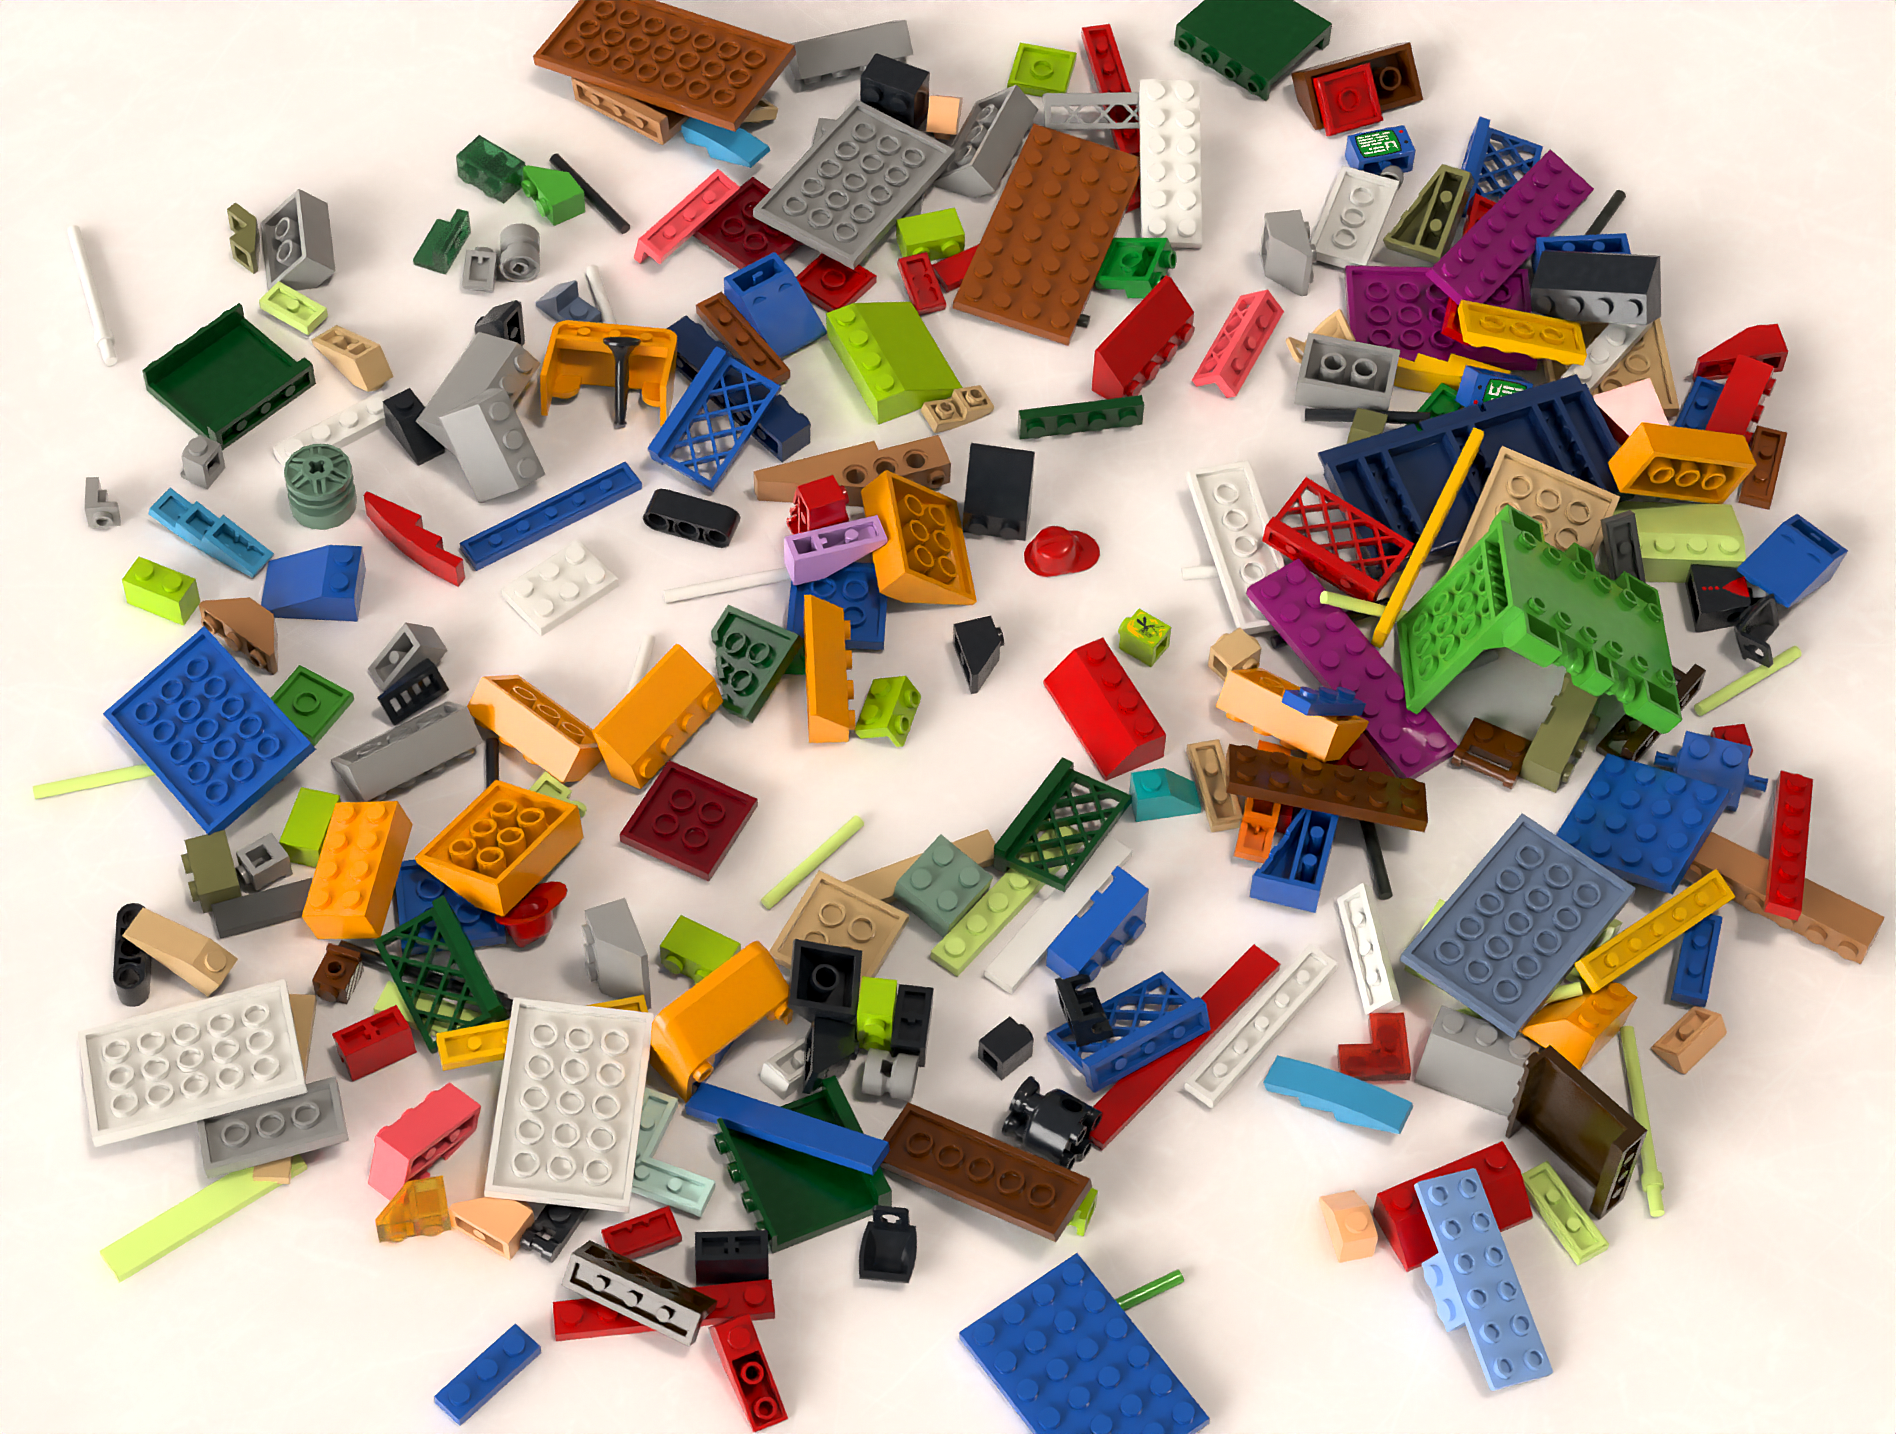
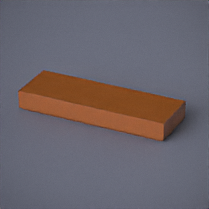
M1756 426L1750 450L1756 466L1743 480L1739 503L1767 510L1770 509L1787 432Z

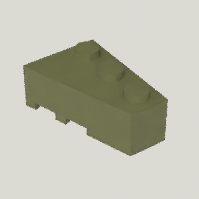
M1442 164L1420 191L1418 198L1411 207L1402 214L1400 221L1393 230L1384 237L1383 242L1386 248L1436 264L1451 248L1474 185L1471 172Z
M1565 673L1559 696H1554L1550 705L1553 707L1544 723H1541L1524 758L1520 778L1555 793L1562 782H1569L1575 769V765L1572 764L1574 758H1582L1588 741L1585 740L1587 734L1594 735L1601 717L1597 716L1596 713L1602 695L1595 697L1573 685L1571 674Z

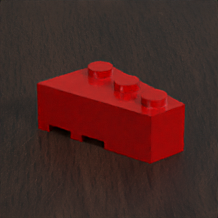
M834 475L797 486L792 500L796 506L791 507L789 510L790 515H793V517L786 519L792 535L849 522L846 511V504H849L848 493L843 485H838Z

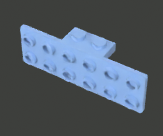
M1472 1168L1416 1183L1414 1188L1439 1252L1422 1263L1424 1277L1432 1290L1437 1304L1438 1315L1443 1321L1446 1331L1450 1332L1458 1330L1465 1325L1467 1326L1489 1388L1492 1391L1552 1374L1553 1369L1477 1170Z

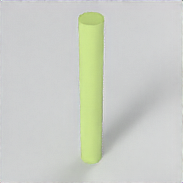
M1323 591L1320 596L1322 604L1380 618L1386 608L1385 605L1328 591ZM1401 610L1396 622L1407 613L1406 610Z

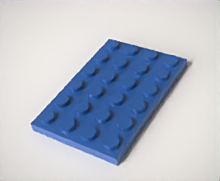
M205 626L103 713L208 835L225 830L317 750Z
M1078 1253L959 1332L960 1340L1033 1434H1196L1210 1423L1208 1415Z

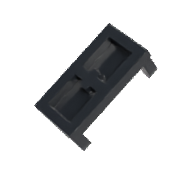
M1079 974L1062 979V977L1055 979L1059 1003L1077 1048L1114 1037L1113 1029L1101 1005L1096 988L1076 990L1078 985L1087 984L1091 981L1087 974Z
M899 984L890 1048H894V1057L899 1053L919 1056L918 1067H925L934 988Z
M768 1230L695 1232L696 1286L769 1279Z

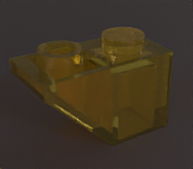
M443 1175L407 1181L375 1219L379 1243L386 1241L398 1243L409 1237L420 1235L432 1237L451 1230Z

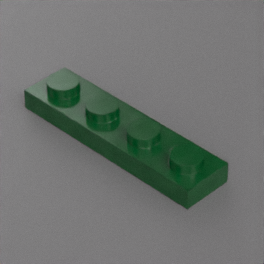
M1142 395L1019 410L1017 427L1019 439H1037L1045 436L1069 435L1078 432L1101 431L1103 429L1142 425L1144 402Z

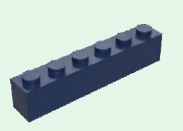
M687 315L666 328L677 335L675 369L691 383L716 346L726 351L729 357L746 366L741 359H736L731 355L722 342L715 341L707 334L701 324L695 323ZM730 368L724 377L726 387L744 383L742 373L733 368ZM763 385L749 388L752 402L765 399L770 392V389ZM745 389L727 393L730 407L748 403ZM724 394L710 398L721 409L727 408ZM779 394L751 436L783 463L810 444L811 424L803 413H798L789 405L786 398ZM750 409L732 414L733 420L740 426L748 425L752 419Z

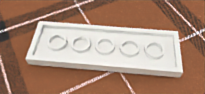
M1140 79L1141 238H1168L1172 248H1201L1200 81Z
M1249 460L1188 470L1186 478L1237 629L1240 627L1248 635L1275 630L1246 595L1249 586L1285 566L1281 553L1262 541L1269 518Z

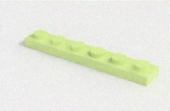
M1071 826L1059 828L1062 837L1079 833ZM1046 830L1038 840L1044 841L1056 838L1054 830ZM1083 842L1065 845L1068 855L1075 854L1083 845ZM1060 847L1042 850L1045 859L1062 856ZM1037 852L1023 854L1020 860L1030 863L1039 861ZM1062 866L1048 868L1049 873L1055 875ZM1010 868L931 950V959L958 977L1042 889L1045 883Z

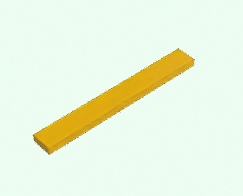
M1473 428L1375 628L1371 640L1373 646L1380 649L1384 647L1480 449L1485 435L1483 434L1484 431Z

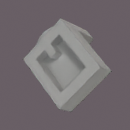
M475 247V250H466L462 281L463 288L494 291L496 270L500 264L497 252H493V249L488 247Z
M86 477L84 508L88 527L107 528L120 526L121 517L118 503L108 502L107 490L101 489L99 477Z

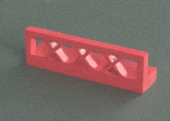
M717 169L638 239L634 259L641 264L650 256L657 263L661 264L739 194L741 187Z
M1268 289L1239 297L1192 379L1196 387L1216 383L1226 398L1237 396L1284 313V310Z

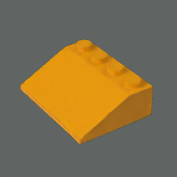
M888 470L882 472L861 490L865 517L878 515L888 539L887 544L872 551L879 593L904 603L974 605L977 600L957 500Z
M495 780L415 856L416 863L475 907L504 917L584 838L579 809L577 805Z

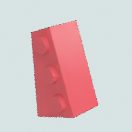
M450 1082L438 1091L430 1092L425 1100L414 1109H407L399 1120L379 1130L374 1139L375 1148L368 1184L400 1208L407 1201L406 1191L417 1180L424 1184L430 1177V1173L427 1170L440 1157L447 1160L476 1131L481 1105Z

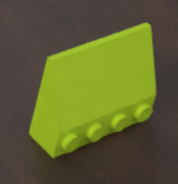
M912 302L852 303L826 313L827 337L878 425L921 409L924 402L950 398L954 389L963 388Z

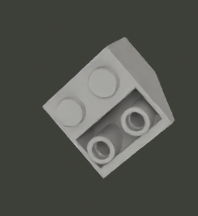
M1301 209L1265 213L1259 255L1265 277L1300 296H1307L1309 283H1313L1314 279L1312 263L1316 262L1317 253L1315 245L1310 244L1309 222H1304Z

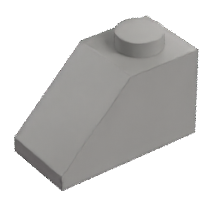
M405 622L368 670L384 692L426 658H429L436 665L448 650L433 627Z

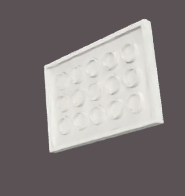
M285 979L78 1031L91 1135L95 1147L308 1092L289 990Z
M513 998L484 1197L629 1213L654 1013Z

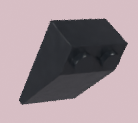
M971 443L963 510V532L978 536L987 535L1007 540L1026 541L1032 504L1034 451Z

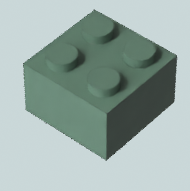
M940 834L896 883L893 896L944 938L989 891L993 876Z

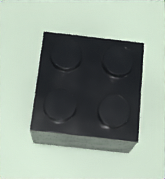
M875 53L860 76V101L918 130L928 115L930 72Z

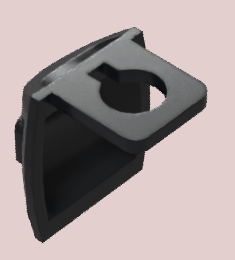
M1774 594L1767 595L1753 606H1749L1741 614L1739 623L1734 626L1735 637L1742 658L1744 660L1749 658L1768 668L1773 665L1771 647L1766 641L1779 626ZM1760 649L1764 656L1757 654L1755 651Z
M875 1205L872 1211L873 1222L868 1221L861 1241L859 1279L909 1284L917 1254L916 1226L910 1225L909 1210L907 1208ZM894 1215L900 1219L896 1220V1223H890L888 1219L882 1216Z

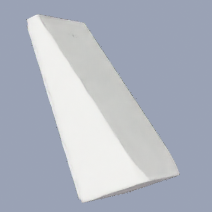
M806 1035L763 1064L760 1075L761 1081L781 1099H785L803 1085Z

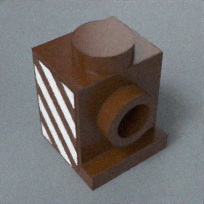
M328 943L326 947L327 952L312 979L316 995L325 1001H338L348 1004L364 972L361 953Z

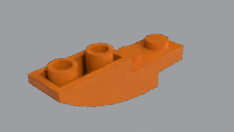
M1262 740L1258 741V750L1282 752L1288 756L1291 754V749L1282 745ZM1246 797L1234 851L1235 857L1264 864L1269 857L1281 804Z

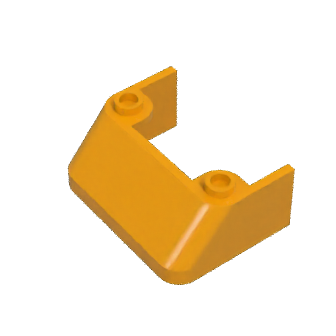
M573 320L561 321L553 326L540 373L542 416H548L552 397L560 399L571 398L580 391L581 384L615 387V358L611 349L603 343V339L608 337H632L640 339L641 344L635 347L629 356L628 386L631 389H642V400L653 407H660V426H663L669 417L674 392L677 335L673 331L664 328Z
M754 941L666 1006L652 1022L649 1064L685 1102H688L692 1096V1084L695 1081L700 1083L712 1074L715 1055L764 1017L769 1021L775 1019L782 1020L786 1025L792 1022L793 1010L787 1007L789 985L770 952L760 941Z

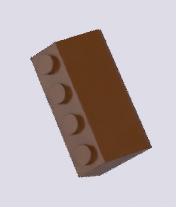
M1395 43L1292 72L1291 76L1297 101L1315 130L1324 128L1313 78L1365 63H1370L1381 112L1423 100L1411 43Z

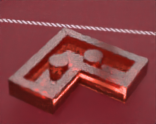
M1404 1012L1369 1013L1368 1026L1371 1044H1338L1337 1059L1340 1073L1361 1081L1410 1080L1411 1066Z

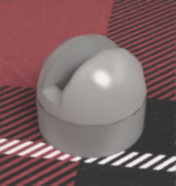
M1387 166L1380 174L1382 177L1399 181L1398 190L1400 189L1404 180V174L1399 167Z

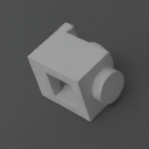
M199 434L198 437L191 439L183 450L181 458L184 470L180 473L181 478L208 490L226 468L221 444Z
M272 832L236 852L239 866L235 870L239 879L245 886L251 883L256 891L284 875L286 877L293 875L289 855Z

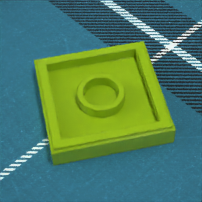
M1020 42L1007 88L1017 85L1024 94L1042 97L1044 93H1067L1077 53Z

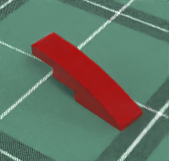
M366 491L363 495L366 514L381 533L410 559L434 575L459 587L465 579L463 559L444 550L441 536L423 529L422 516Z

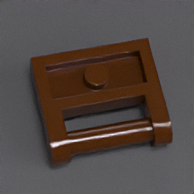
M1474 717L1460 745L1457 746L1453 754L1451 764L1458 767L1464 765L1503 782V786L1513 789L1520 777L1523 761L1532 741ZM1469 752H1470V753H1473V754H1475V755H1477V756H1480V757H1482V758H1484V759H1487V760H1489V761H1491V762H1494V763H1496V764H1499V765H1501V766H1503V767H1506V768H1508L1509 770H1506V769H1504V768H1502V767H1499V766H1497V765H1495V764H1492V763H1490V762H1488V761H1485V760H1483V759H1481V758H1478V757H1476V756H1474V755H1471V754H1469Z

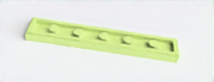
M299 1154L293 1156L291 1179L307 1170V1164ZM254 1166L231 1172L100 1250V1255L120 1283L282 1184L271 1181H254Z

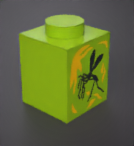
M1139 608L1131 618L1126 617L1118 629V634H1120L1119 649L1152 667L1169 647L1172 627Z

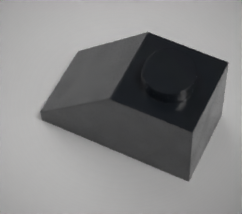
M514 300L493 307L476 322L474 328L475 335L478 332L517 342L523 346L525 344L521 302Z
M410 388L382 401L386 426L418 466L445 453V447L416 422L425 406Z
M991 616L953 624V645L971 694L978 693L999 661L1000 647L1004 646L1002 630L1000 627H995Z
M814 1017L805 1037L802 1093L810 1094L822 1087V1080L833 1075L836 1078L845 1073L850 1060H856L860 1042L855 1039L854 1024Z

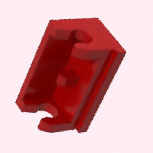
M397 1005L332 1033L341 1062H345L352 1081L417 1053L411 1028Z

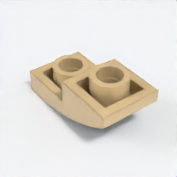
M981 385L954 389L951 398L924 402L921 413L933 432L938 433L982 418L994 410V405Z

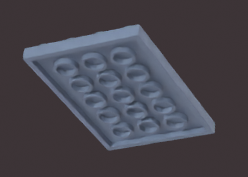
M1521 813L1404 950L1400 961L1515 1039L1575 967L1574 963L1586 954L1634 896L1636 888Z

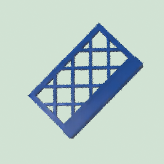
M1479 116L1471 133L1461 170L1471 172L1474 179V185L1462 217L1466 218L1469 200L1475 193L1487 199L1495 197L1501 199L1518 182L1512 172L1521 170L1525 175L1540 160L1543 146L1490 128L1491 120ZM1490 139L1501 142L1505 148L1496 151L1490 143ZM1523 150L1534 154V156L1524 161L1518 151ZM1510 154L1516 164L1507 166L1501 157ZM1493 160L1499 169L1490 172L1484 162ZM1504 175L1510 185L1501 188L1495 178ZM1487 181L1493 191L1484 193L1478 184Z
M716 346L647 449L651 458L661 465L663 463L714 492L782 390L781 386L729 357L726 351ZM730 368H733L742 373L744 383L726 387L724 377ZM763 385L770 389L765 399L752 402L749 388ZM745 389L748 403L730 407L727 393ZM724 394L727 408L709 412L707 403L710 398ZM750 409L752 419L748 425L735 427L732 414ZM728 415L731 429L713 433L710 419ZM707 420L709 434L691 438L690 428L693 423ZM733 435L735 444L732 449L718 453L715 439ZM711 440L714 454L696 458L693 444ZM690 447L692 460L679 463L671 458L677 448ZM716 461L717 471L711 480L699 474L698 465ZM694 466L695 472L688 467Z
M1161 971L1101 1004L1113 1029L1114 1037H1123L1114 1043H1110V1038L1103 1040L1102 1043H1092L1077 1048L1075 1042L1062 1040L1072 1035L1067 1022L1046 1034L1048 1042L1085 1077L1087 1087L1096 1093L1211 1030L1206 1003L1199 996L1192 999ZM1161 985L1166 989L1165 995L1149 994L1150 991ZM1126 1004H1138L1136 1010H1120ZM1145 1004L1162 1005L1160 1011H1144ZM1169 1005H1182L1171 1012L1168 1011ZM1116 1020H1133L1131 1027L1115 1026ZM1140 1021H1152L1143 1027H1139ZM1082 1052L1093 1053L1084 1059L1081 1058Z

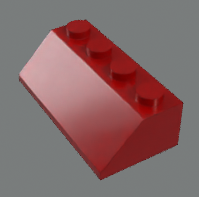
M1165 275L1095 350L1091 389L1093 392L1105 399L1138 396L1147 380L1151 381L1156 377L1160 366L1165 361L1169 362L1172 360L1177 348L1183 342L1187 343L1191 339L1195 331L1193 326L1194 311L1171 277Z
M1103 637L1075 648L1043 680L1044 686L1105 781L1164 757L1166 733Z
M1503 1141L1377 1193L1372 1214L1406 1272L1421 1267L1423 1262L1439 1253L1414 1185L1419 1181L1474 1168L1477 1170L1500 1233L1533 1218L1521 1170Z

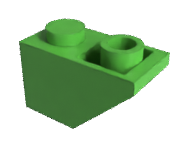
M530 165L522 167L524 180L521 181L523 192L528 198L532 197L541 216L547 217L553 226L585 213L584 191L569 172Z

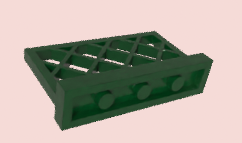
M1062 757L994 845V868L1004 873L1009 868H1012L1065 893L1132 803V795L1075 771L1074 762ZM1077 783L1088 788L1090 793L1073 797L1071 789ZM1113 799L1119 803L1116 807L1102 810L1099 801ZM1094 803L1096 811L1083 814L1078 813L1076 805ZM1071 808L1073 816L1055 818L1054 812L1056 809ZM1100 820L1102 825L1100 829L1085 832L1082 823ZM1077 825L1078 834L1062 837L1060 827ZM1054 830L1056 838L1044 841L1038 840L1037 834L1040 831ZM1083 842L1085 847L1083 852L1068 855L1065 845ZM1060 847L1062 856L1050 859L1044 858L1042 850ZM1037 852L1039 861L1026 863L1019 858L1022 854ZM1066 865L1068 870L1063 878H1059L1049 873L1048 868Z
M444 895L431 901L434 906L433 908L374 940L432 1055L438 1052L436 1040L433 1041L430 1035L435 1020L449 1023L447 1031L488 1024L493 1020L495 1022L505 1021L510 1018L454 909ZM434 920L437 929L433 939L418 937L421 926ZM441 937H443L445 943L440 942ZM398 939L407 941L402 957L390 955L385 946ZM415 943L430 946L424 962L409 959ZM437 948L451 952L447 967L432 964ZM394 962L399 963L398 968H396ZM455 964H457L459 970L454 969ZM407 965L421 968L416 984L403 982L402 980ZM429 970L444 974L438 990L423 986ZM451 975L465 979L466 982L461 995L446 992ZM408 990H412V991H413V993H412L411 996H410ZM470 991L474 998L468 997ZM420 993L435 996L430 1012L416 1008ZM443 998L458 1001L453 1017L437 1014ZM465 1003L478 1006L482 1012L480 1016L471 1021L460 1019ZM421 1017L427 1018V1021H426L425 1024H424V1022H423V1020H422Z

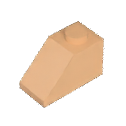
M930 95L926 132H933L936 139L950 140L951 134H958L963 98Z
M1354 1190L1319 1197L1320 1206L1338 1262L1342 1263L1372 1257L1378 1234L1368 1204Z
M483 1197L453 1203L448 1209L451 1226L509 1260L520 1249V1240L526 1229L535 1222L531 1206L525 1201Z

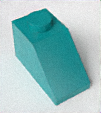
M1166 768L1131 772L1129 794L1132 795L1131 806L1135 822L1201 813V805L1194 781Z

